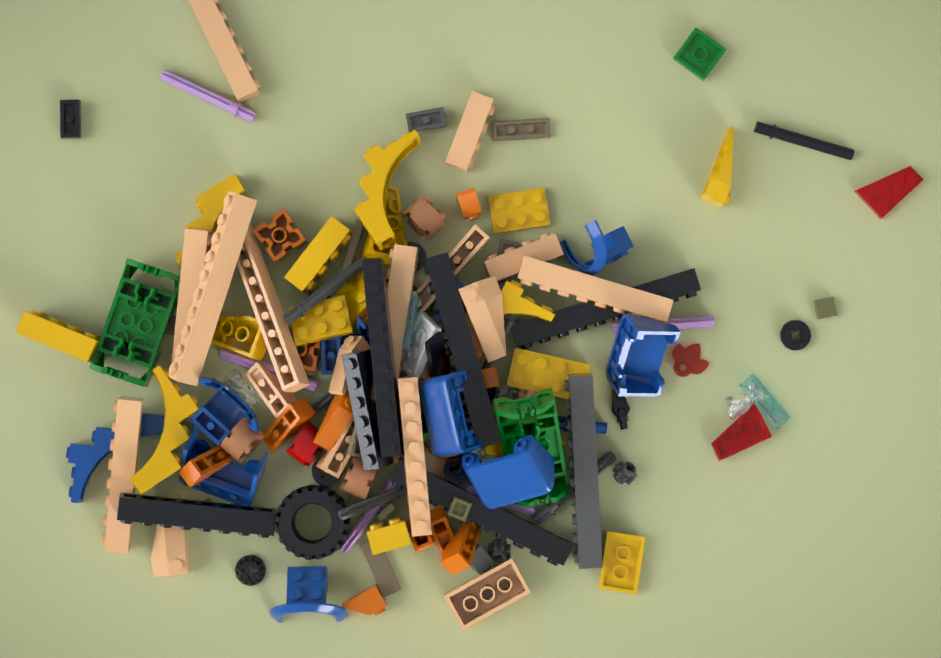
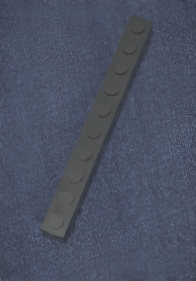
M591 373L568 374V380H565V391H569V399H566V411H570V418H567V430H571V437H568V449H572V457H569V468H573V476H570V487H574V495H571V506H575V514H572V525H576V533H573V544H577V551L574 552V563H578L579 569L603 568L593 375Z

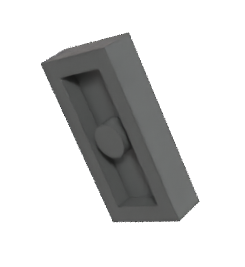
M443 107L406 113L409 132L447 127Z

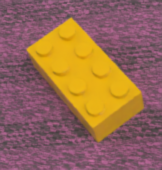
M331 216L284 278L305 294L308 291L311 293L317 286L316 281L320 276L323 278L328 272V265L331 261L335 262L339 258L341 248L343 246L347 247L350 244L352 232Z
M33 309L31 312L24 311L15 333L92 363L101 336L91 332H85L84 334L82 333V328L69 324L65 326L64 321L52 317L48 319V315Z
M514 348L506 386L535 392L552 388L555 397L569 399V391H565V380H568V374L589 373L590 364Z

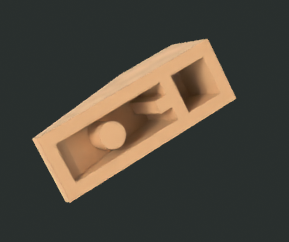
M349 335L344 340L338 352L329 387L330 394L344 395L348 390L341 355L356 350L371 349L363 336Z
M256 362L245 373L276 419L289 403L298 401L293 393L282 391L279 380L260 362Z

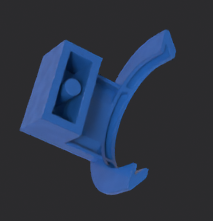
M596 220L585 225L594 249L593 260L583 264L575 257L566 239L559 242L564 256L569 263L581 273L595 275L601 272L605 265L628 255L627 250L634 247L624 226L603 235Z
M359 316L357 317V329L361 330V334L349 335L363 336L370 345L368 325ZM349 335L321 341L322 375H333L339 349Z
M201 377L198 379L205 387L210 386L218 391L195 413L190 421L199 427L218 446L221 445L225 437L230 435L234 426L245 417L249 419L247 425L255 432L260 429L255 412L233 390L214 378Z
M327 566L288 567L286 604L271 608L270 616L278 623H282V617L285 615L313 612L333 616L336 622H341L348 616V612L341 606L326 603L328 591Z

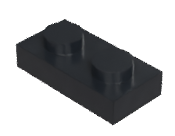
M79 99L60 100L61 139H81V101Z

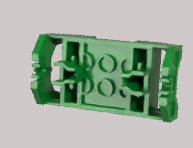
M127 258L89 369L129 383L148 387L153 375L152 370L156 368L161 354L159 348L170 316L175 314L177 308L180 276ZM139 268L141 271L161 278L163 276L174 280L175 293L171 294L130 279ZM105 353L148 367V371L141 378H137L121 370L104 367Z
M552 388L542 389L534 396L515 400L504 397L493 399L504 456L514 453V445L520 438L532 435L554 458V477L557 476V478L554 479L552 490L545 495L516 502L515 504L533 507L535 506V499L537 505H540V501L544 502V499L547 504L549 503L548 497H550L552 503L558 502L570 492Z

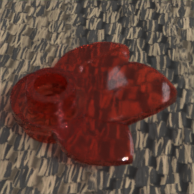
M678 343L672 351V357L675 361L673 370L677 376L686 377L690 373L700 374L706 370L709 362L699 359L701 354L700 344H692L684 348ZM681 364L686 366L685 371L679 369Z

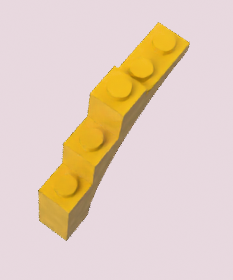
M416 130L405 133L402 138L396 142L389 143L384 149L378 144L375 147H370L363 154L372 173L364 175L358 182L368 200L360 202L354 208V211L380 251L397 241L387 218V192L392 176L400 163L411 151L422 144Z
M235 173L195 197L197 200L196 207L200 213L204 212L205 214L187 224L186 228L213 230V234L215 233L218 225L217 220L219 215L222 214L226 195L229 192L240 195L247 193ZM183 250L176 253V256L178 258L176 260V263L178 264L180 269L182 264Z
M511 280V282L506 281L501 291L504 315L524 314L552 322L555 316L552 313L553 309L545 305L540 307L534 304L535 300L528 296L522 298L521 295L524 291L521 288L522 285L514 280ZM465 312L469 329L473 327L468 313ZM446 331L441 332L444 334V339H448Z
M160 365L152 370V374L159 385L163 398L164 426L154 454L145 466L129 479L139 495H142L181 468L179 457L176 454L172 455L171 451L189 440L188 435L190 432L184 424L181 426L180 422L199 410L197 408L199 404L193 395L190 397L188 393L181 397L179 387L176 384L172 385L169 380L168 371L165 368L162 369Z

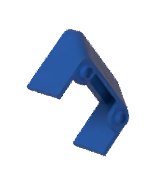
M195 426L184 447L181 469L191 459L211 450L206 441L197 439L199 431L197 426ZM264 452L261 461L249 460L245 466L232 461L191 488L237 505L250 506L264 473L268 452ZM179 475V480L181 481V483L188 486V484L185 482L182 476Z

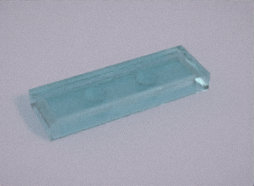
M411 291L402 342V349L410 352L412 348L420 294L417 291Z
M754 373L739 385L776 430L791 418Z

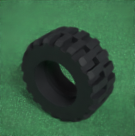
M308 485L292 491L283 499L282 504L279 505L275 518L277 524L275 529L276 533L279 534V541L285 545V549L288 552L291 551L298 558L318 560L330 556L341 547L350 531L351 517L340 520L338 516V510L348 507L344 502L345 500L333 489L322 485ZM318 504L329 512L331 528L325 537L319 540H308L297 531L295 518L298 511L305 505Z

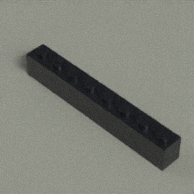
M120 493L117 520H121V523L124 524L141 522L140 524L144 526L160 524L163 528L180 526V529L183 530L199 528L203 532L219 530V533L222 534L238 532L242 536L258 534V537L268 538L269 536H274L277 512L274 508Z

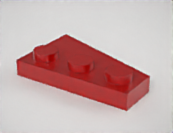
M909 166L854 192L882 219L924 179Z
M753 403L711 443L719 462L772 437L756 403Z

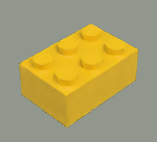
M400 517L390 519L389 524L382 525L381 522L372 524L370 529L367 530L373 555L411 545L405 519L401 520Z

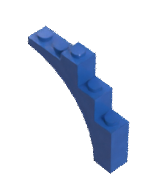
M142 413L140 437L162 435L165 415ZM96 427V431L94 430L92 433L94 445L71 443L70 447L67 448L66 458H69L68 463L76 464L71 472V478H74L73 486H70L69 497L72 503L83 502L86 486L92 473L99 463L111 452L110 443L111 439H114L115 436L112 428Z

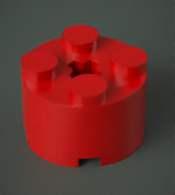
M308 422L307 426L294 439L292 446L288 447L286 453L301 465L309 467L317 456L316 451L321 452L323 450L322 447L313 443L319 429L311 422Z

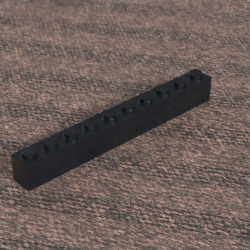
M448 252L425 258L426 263L423 264L425 275H430L431 282L428 283L430 293H435L437 299L433 303L436 313L440 312L442 320H439L441 332L446 331L448 338L444 339L447 351L451 350L453 356L449 358L452 370L456 369L457 372L466 370L468 380H464L461 384L465 391H463V395L460 398L462 406L468 409L469 414L465 415L468 427H473L474 434L472 435L475 438H481L483 447L500 443V435Z
M382 258L362 260L381 457L404 455L385 262Z
M695 268L632 287L674 300L673 303L678 302L679 297L685 295L686 299L697 296V292L701 290ZM589 300L587 303L583 302L553 311L552 313L555 316L552 322L534 317L514 323L511 330L516 346L526 349L532 347V343L540 341V344L551 341L550 337L558 335V338L568 336L569 331L575 329L577 333L587 330V326L591 324L597 327L606 324L605 320L613 318V321L620 320L623 314L614 312V308L606 306L605 309L594 306L595 302Z
M401 457L390 476V480L393 481L392 485L399 489L407 488L405 463ZM426 470L429 504L436 507L439 504L445 507L444 511L447 512L453 496L471 502L472 506L466 522L471 524L474 521L479 524L478 527L486 532L492 530L496 532V537L504 541L508 538L514 541V546L520 549L526 547L530 549L529 553L540 558L542 555L548 558L547 562L555 566L558 563L564 566L574 546L570 541L501 507L488 509L481 502L479 496Z

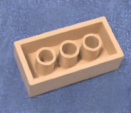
M511 556L481 575L479 574L446 592L444 597L462 630H465L526 596L531 591Z

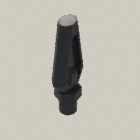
M612 388V413L617 417L621 430L628 429L627 421L629 420L627 415L630 407L626 397L618 396Z

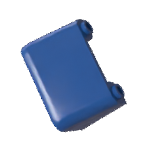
M635 314L622 315L606 367L607 380L618 396L660 397L665 381L659 370L668 343L676 344L680 339V330L677 326Z
M466 370L423 379L419 382V394L431 442V450L436 456L462 454L483 448L481 438L473 437L474 430L468 431L459 394V392L465 391L461 384L464 380H468Z
M532 435L520 438L514 445L513 454L481 463V457L477 453L462 455V466L481 502L488 509H495L545 495L554 486V458Z

